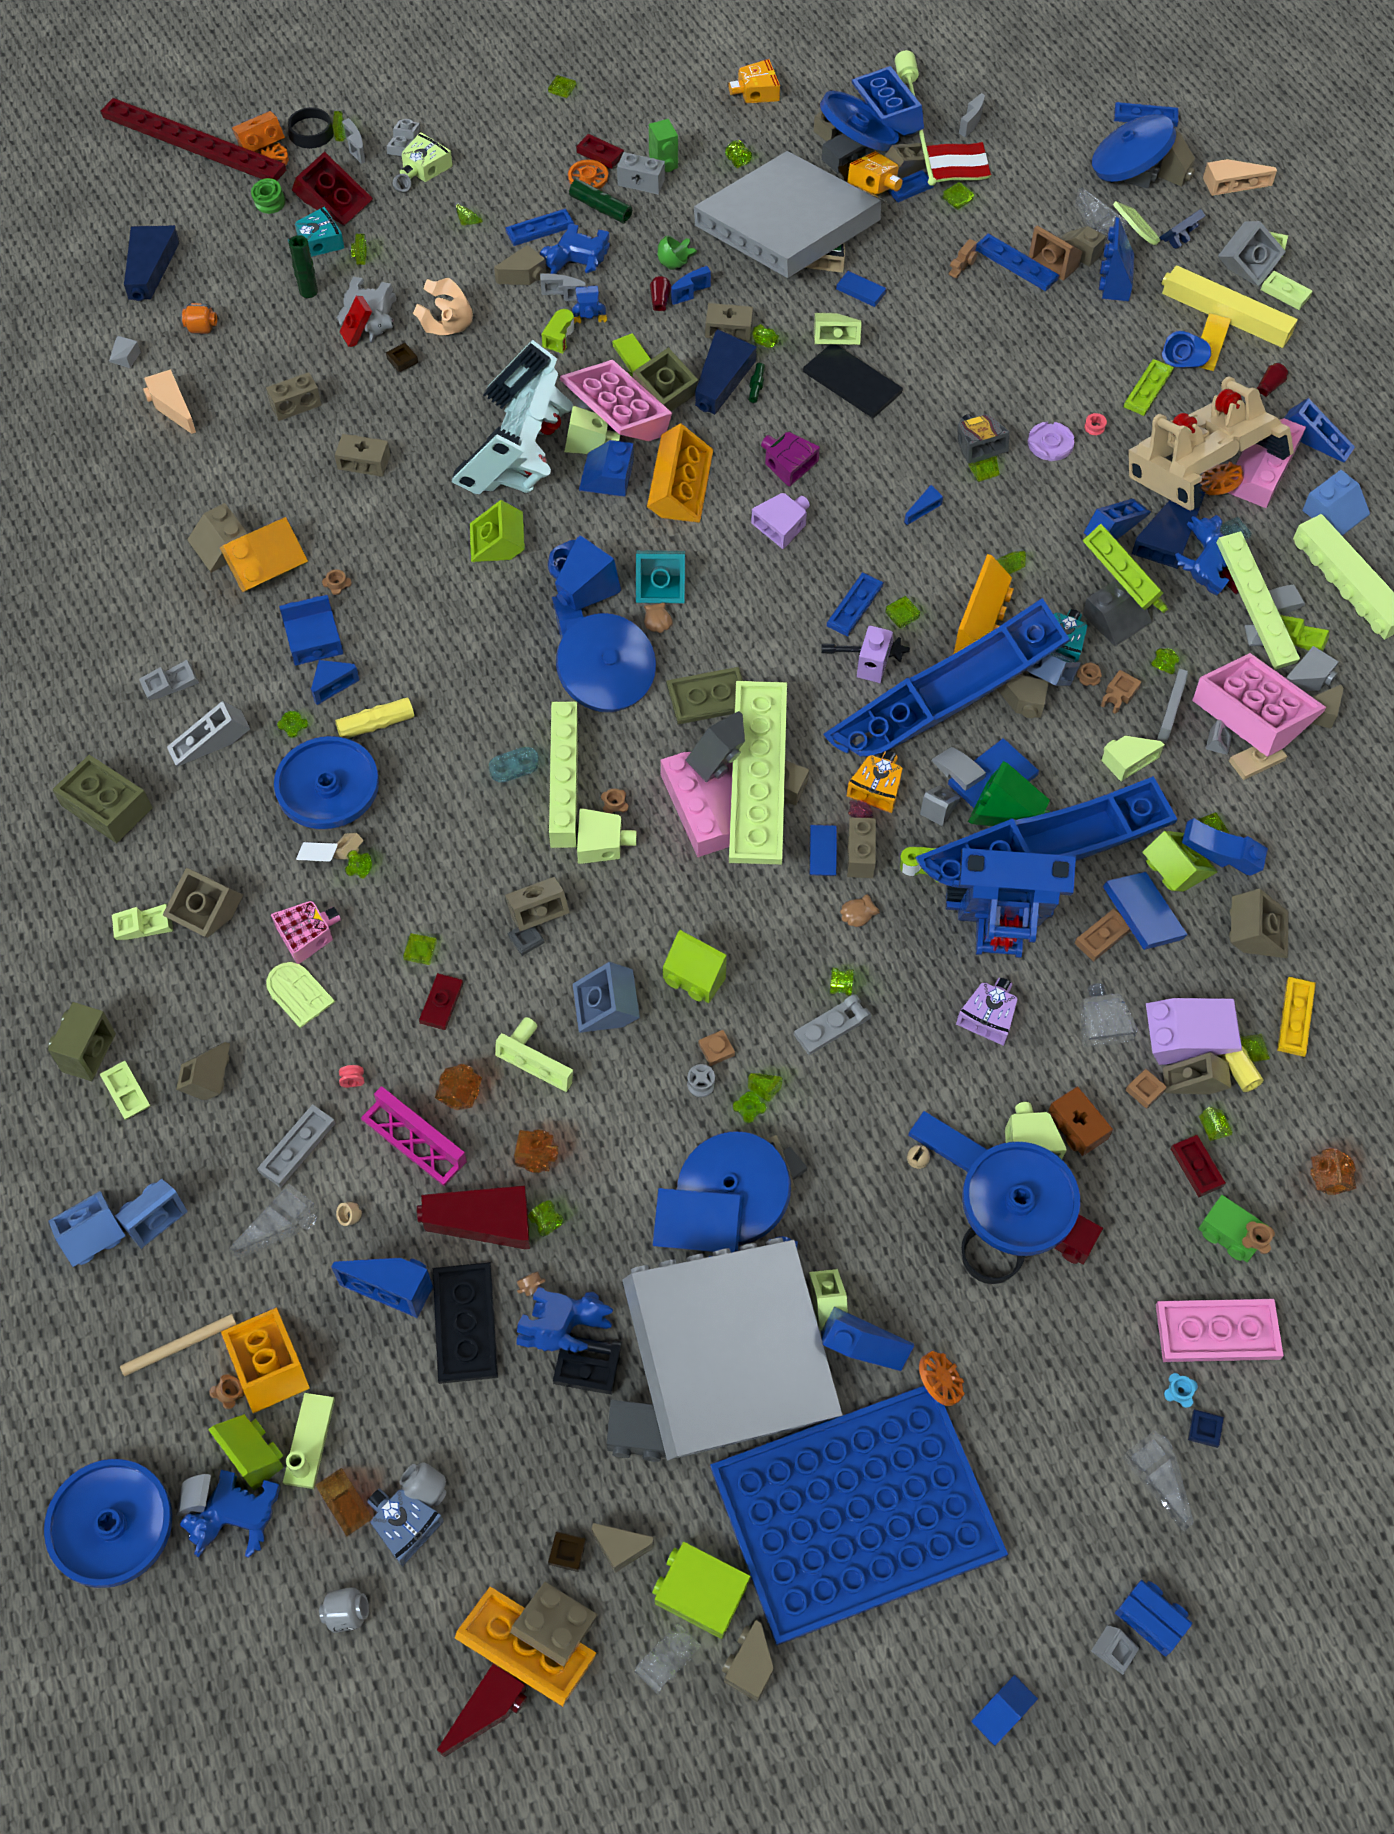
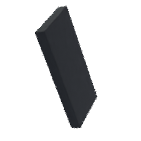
M837 344L827 346L803 367L805 374L871 418H875L903 391L901 386Z
M491 1262L432 1268L438 1383L498 1378Z

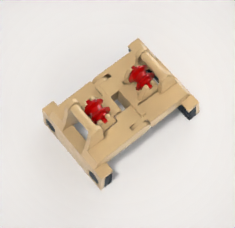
M1228 376L1222 381V391L1218 396H1214L1211 404L1189 415L1180 413L1171 421L1167 420L1166 416L1162 414L1154 417L1152 435L1140 442L1139 445L1129 449V476L1138 483L1191 511L1202 506V503H1200L1202 501V498H1200L1202 494L1199 493L1202 491L1200 488L1202 484L1199 483L1202 481V476L1199 474L1235 456L1238 450L1242 452L1254 444L1266 448L1267 453L1282 460L1286 459L1294 453L1290 427L1282 424L1277 417L1265 411L1259 390L1245 387L1237 383L1234 378ZM1241 396L1245 397L1246 405L1242 401ZM1173 453L1172 461L1164 458Z

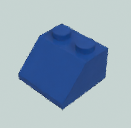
M610 440L590 451L587 455L579 491L626 497L634 462L633 443Z

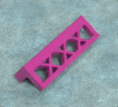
M382 1086L374 1093L376 1102L361 1117V1120L441 1185L445 1186L467 1163L465 1152ZM382 1108L389 1113V1123L377 1124L371 1117ZM393 1117L399 1122L393 1123ZM406 1127L410 1130V1139H395L393 1137V1128ZM384 1128H389L390 1134ZM413 1133L420 1139H413ZM426 1143L429 1145L431 1156H416L414 1154V1144ZM404 1145H410V1150ZM434 1150L440 1155L434 1156ZM447 1160L454 1166L443 1177L435 1171L434 1161ZM431 1161V1167L425 1162Z

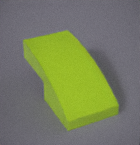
M1280 615L1295 646L1308 651L1314 646L1323 652L1329 638V630L1305 626L1304 619Z

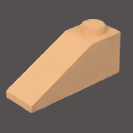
M1226 159L1208 162L1203 179L1211 195L1214 196L1272 186L1277 169L1271 166Z
M171 369L145 377L147 387L143 388L147 401H152L155 409L191 434L196 433L192 417Z

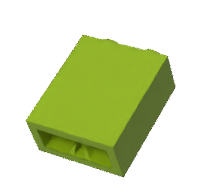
M683 1541L680 1549L674 1547L666 1565L670 1566L666 1577L660 1576L654 1586L652 1594L656 1595L655 1605L723 1639L750 1582V1575Z

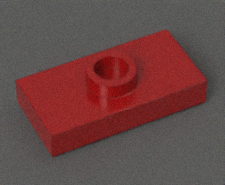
M356 295L339 331L348 347L357 345L372 313L363 296Z

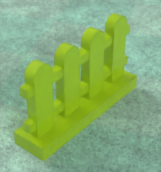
M1102 524L1098 525L1083 542L1144 610L1153 604L1165 613L1168 610L1167 605L1159 598L1163 594L1162 590Z

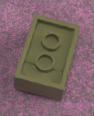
M91 755L82 760L52 789L62 807L116 844L153 808L143 789Z

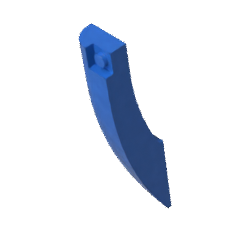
M1041 598L964 649L915 676L906 678L825 732L824 736L832 745L847 754L850 750L860 757L882 754L982 699L1071 640L1044 599ZM877 729H882V730H883L882 732H880V733H878V734L875 733V730H877ZM870 732L873 737L869 738L865 733ZM858 736H864L865 741L856 746L851 742ZM834 740H836L837 742H839V743L842 744V745L836 744V743L834 742Z
M1153 776L1081 804L1018 820L1010 819L918 855L915 859L920 867L936 881L960 888L959 874L962 848L1076 856V861L1173 825L1177 822V817Z

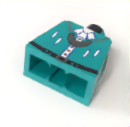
M325 207L296 221L297 235L307 238L311 257L345 248L342 233Z
M1071 609L1067 615L1054 613L1053 615L1071 640L1056 650V652L1079 662L1088 625L1080 621L1082 614L1077 610Z

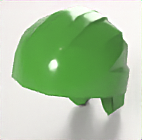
M665 236L658 244L657 256L663 266L670 270H675L684 266L688 261V257L695 255L697 250L695 248L688 249V246L691 244L690 239L686 238L680 243L671 236Z

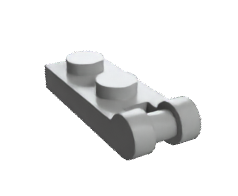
M853 994L841 1004L795 1030L794 1036L807 1054L811 1055L870 1020L872 1014L867 1008L864 1009L861 1006L860 998ZM850 1010L855 1014L851 1019L846 1015V1012Z

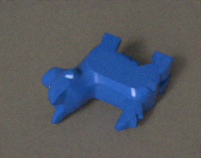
M568 224L567 231L563 234L559 243L554 246L544 247L540 251V255L545 258L547 267L551 269V274H556L568 261L587 265L585 273L595 271L598 264L603 262L604 255L609 250V232L598 230L597 237L591 238V236L578 233V225Z
M1218 515L1211 519L1202 518L1200 520L1192 516L1193 523L1188 522L1187 526L1202 543L1204 550L1196 561L1176 553L1177 566H1182L1183 570L1190 571L1197 583L1206 586L1209 592L1217 596L1229 581V579L1221 578L1219 572L1221 573L1227 566L1216 543L1219 537L1224 536L1220 532V528L1223 525L1222 519Z
M538 1287L533 1295L536 1303L532 1312V1316L538 1319L530 1320L527 1315H522L517 1325V1332L521 1333L517 1336V1345L528 1348L537 1347L543 1351H555L562 1348L575 1353L588 1348V1344L569 1335L573 1327L585 1325L603 1329L611 1328L612 1323L605 1318V1315L611 1314L613 1309L604 1305L599 1300V1296L594 1292H587L584 1297L576 1300L559 1293L547 1292L544 1288Z
M221 1470L219 1483L207 1500L204 1512L186 1514L180 1526L188 1532L189 1540L196 1545L194 1553L196 1557H200L205 1548L217 1537L224 1525L227 1524L249 1530V1541L245 1556L249 1558L255 1551L261 1550L260 1542H264V1529L272 1517V1507L277 1501L280 1485L264 1480L262 1485L264 1492L255 1497L254 1494H249L246 1489L241 1490V1487L235 1488L237 1480L235 1473Z

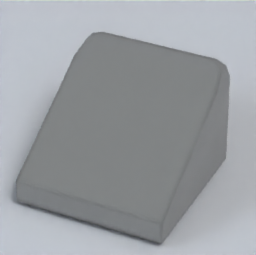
M1107 1625L1091 1652L1123 1675L1138 1652L1139 1647L1119 1628Z

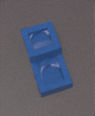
M708 266L688 273L671 287V302L673 305L694 299V291L711 287V271Z
M810 825V875L836 876V826Z

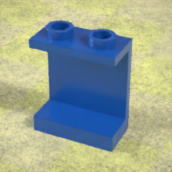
M328 595L316 596L311 599L279 606L295 666L343 654Z

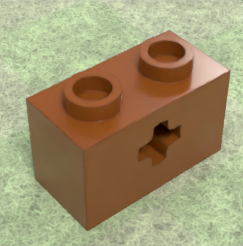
M1078 1086L1050 1105L1048 1113L1051 1115L1057 1129H1060L1065 1134L1068 1146L1073 1151H1078L1082 1156L1107 1141L1113 1131V1128Z

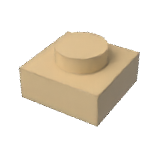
M358 833L344 834L336 843L338 846L333 857L336 859H351L358 853V847L364 840Z

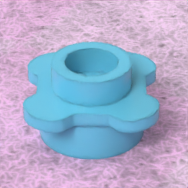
M1177 1373L1171 1374L1169 1376V1387L1164 1392L1165 1399L1167 1401L1174 1400L1179 1402L1184 1408L1192 1406V1396L1198 1389L1196 1381L1186 1376H1180ZM1178 1388H1182L1184 1392L1180 1393Z

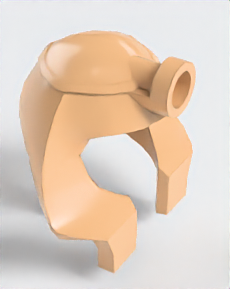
M444 278L439 281L427 279L423 288L426 292L435 297L445 294L454 299L452 301L443 298L435 299L436 306L442 310V321L435 320L430 310L424 306L416 305L413 315L419 319L424 331L437 335H450L464 331L471 324L473 313L462 290L450 278Z

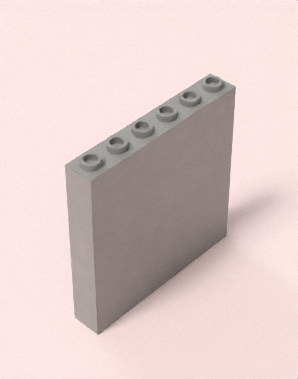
M786 151L695 205V226L784 277L789 278L880 221L881 200Z
M782 1237L766 1241V1246L757 1247L756 1243H750L739 1247L740 1251L731 1253L730 1248L721 1249L713 1252L712 1257L704 1258L703 1254H697L685 1258L686 1262L678 1264L675 1259L659 1263V1268L649 1269L648 1265H643L631 1269V1274L622 1279L667 1461L843 1416L794 1240L783 1242Z

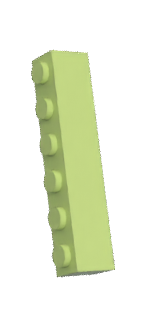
M1322 514L1300 524L1293 538L1296 546L1304 550L1309 556L1311 563L1314 566H1318L1324 572L1327 581L1333 583L1340 590L1341 596L1353 604L1357 614L1364 617L1371 624V628L1376 634H1380L1384 640L1393 636L1394 592Z
M577 702L551 703L549 838L551 848L577 847Z

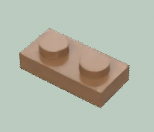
M1112 909L1076 938L1074 944L1094 962L1131 932L1123 917L1115 909Z

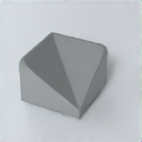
M117 336L110 356V363L131 368L141 353L138 342Z

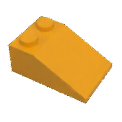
M286 517L220 547L242 592L308 562Z
M277 1307L221 1331L252 1413H256L310 1389Z

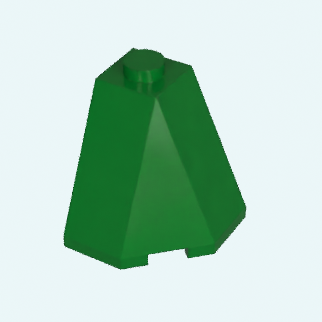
M1003 761L988 779L967 822L974 825L995 826L1010 819L1018 820L1049 813L1050 811L1046 808L1050 799L1012 766Z

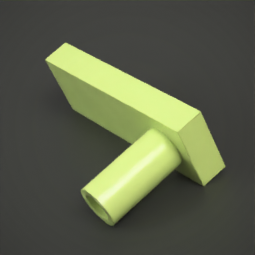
M525 1017L510 1037L503 1033L500 1034L496 1040L495 1056L565 1092L568 1091L572 1084L573 1069L525 1045L537 1029V1024L532 1019Z
M304 1393L290 1454L286 1458L287 1466L283 1479L284 1485L314 1489L335 1402L334 1397Z

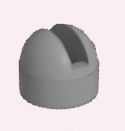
M398 174L394 177L392 183L395 190L405 192L410 189L411 180L408 175ZM398 178H399V181H400L401 185L404 187L403 189H401V187H400V185H399V183H398V180H397Z

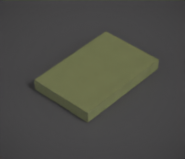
M739 667L667 680L666 685L677 724L734 714L736 681H743Z

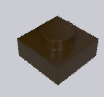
M406 343L386 352L387 360L398 372L418 363L417 355Z
M556 1532L548 1565L579 1572L586 1539Z

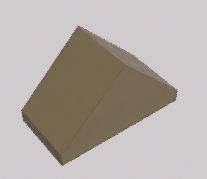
M1341 684L1313 696L1326 709L1311 724L1332 728L1338 716L1344 688Z
M596 1523L592 1525L593 1537L615 1573L653 1549L654 1537Z

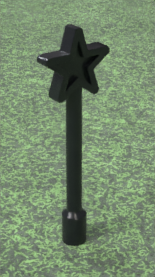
M898 637L892 645L889 657L894 656L898 662H901L902 654L910 652V647L901 645V638ZM822 643L821 653L861 652L862 646H836L835 644Z

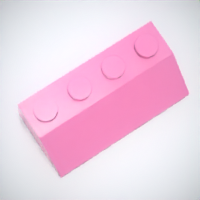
M1280 419L1282 424L1290 427L1294 453L1282 460L1267 453V449L1258 444L1245 449L1236 465L1241 466L1244 479L1237 488L1228 493L1267 508L1300 444L1306 427L1287 419Z

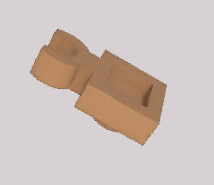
M969 239L960 249L958 257L953 259L950 267H952V270L949 272L950 276L958 278L962 270L964 271L968 265L974 264L977 258L976 241Z
M1119 670L1107 686V694L1103 697L1101 707L1104 708L1107 703L1111 702L1115 705L1112 713H1117L1120 710L1122 701L1126 704L1129 703L1140 688L1141 681Z

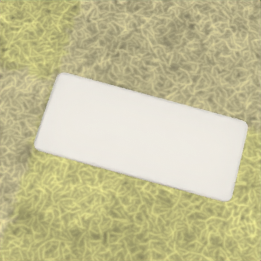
M303 842L296 860L331 861L338 844Z

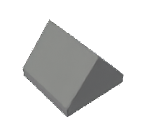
M1217 720L1211 727L1206 749L1228 755L1232 733L1221 720Z

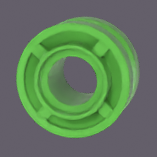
M270 178L262 179L256 182L251 189L252 198L259 211L271 214L279 212L284 207L286 200L278 181Z

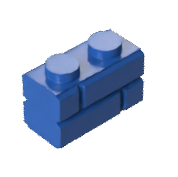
M1141 1579L1116 1610L1115 1614L1166 1657L1193 1623L1188 1619L1189 1614L1183 1607L1177 1603L1171 1605L1162 1597L1163 1592L1157 1585L1150 1581L1145 1583Z

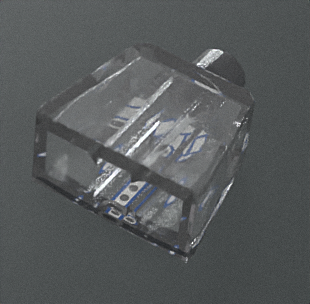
M1101 983L1089 986L1088 992L1090 997L1084 998L1079 1008L1083 1049L1134 1042L1138 1029L1122 995L1118 993L1106 995L1104 985Z

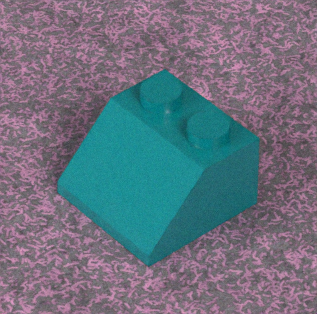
M637 550L636 603H685V551Z

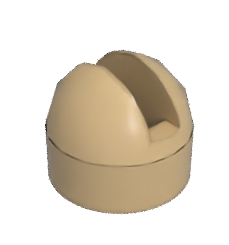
M922 1145L913 1146L908 1151V1163L917 1169L926 1167L930 1160L929 1150ZM920 1150L923 1153L918 1159V1161L914 1160V1157Z
M345 1202L337 1207L336 1216L341 1225L348 1226L359 1222L362 1211L359 1210L357 1203Z

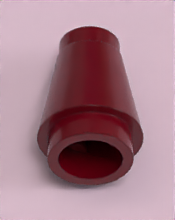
M663 276L653 278L650 283L654 311L666 310L672 286L670 281Z
M1280 363L1268 366L1256 388L1259 390V393L1267 397L1287 380V368Z

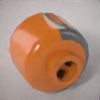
M190 303L182 311V323L190 333L208 334L212 331L213 326H217V313L213 312L209 304Z

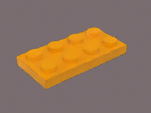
M489 1587L457 1630L455 1639L563 1707L593 1662L596 1652L580 1643L564 1667L510 1633L513 1624L525 1608L494 1588Z

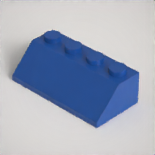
M891 66L852 79L854 87L883 124L904 136L924 129L922 105Z

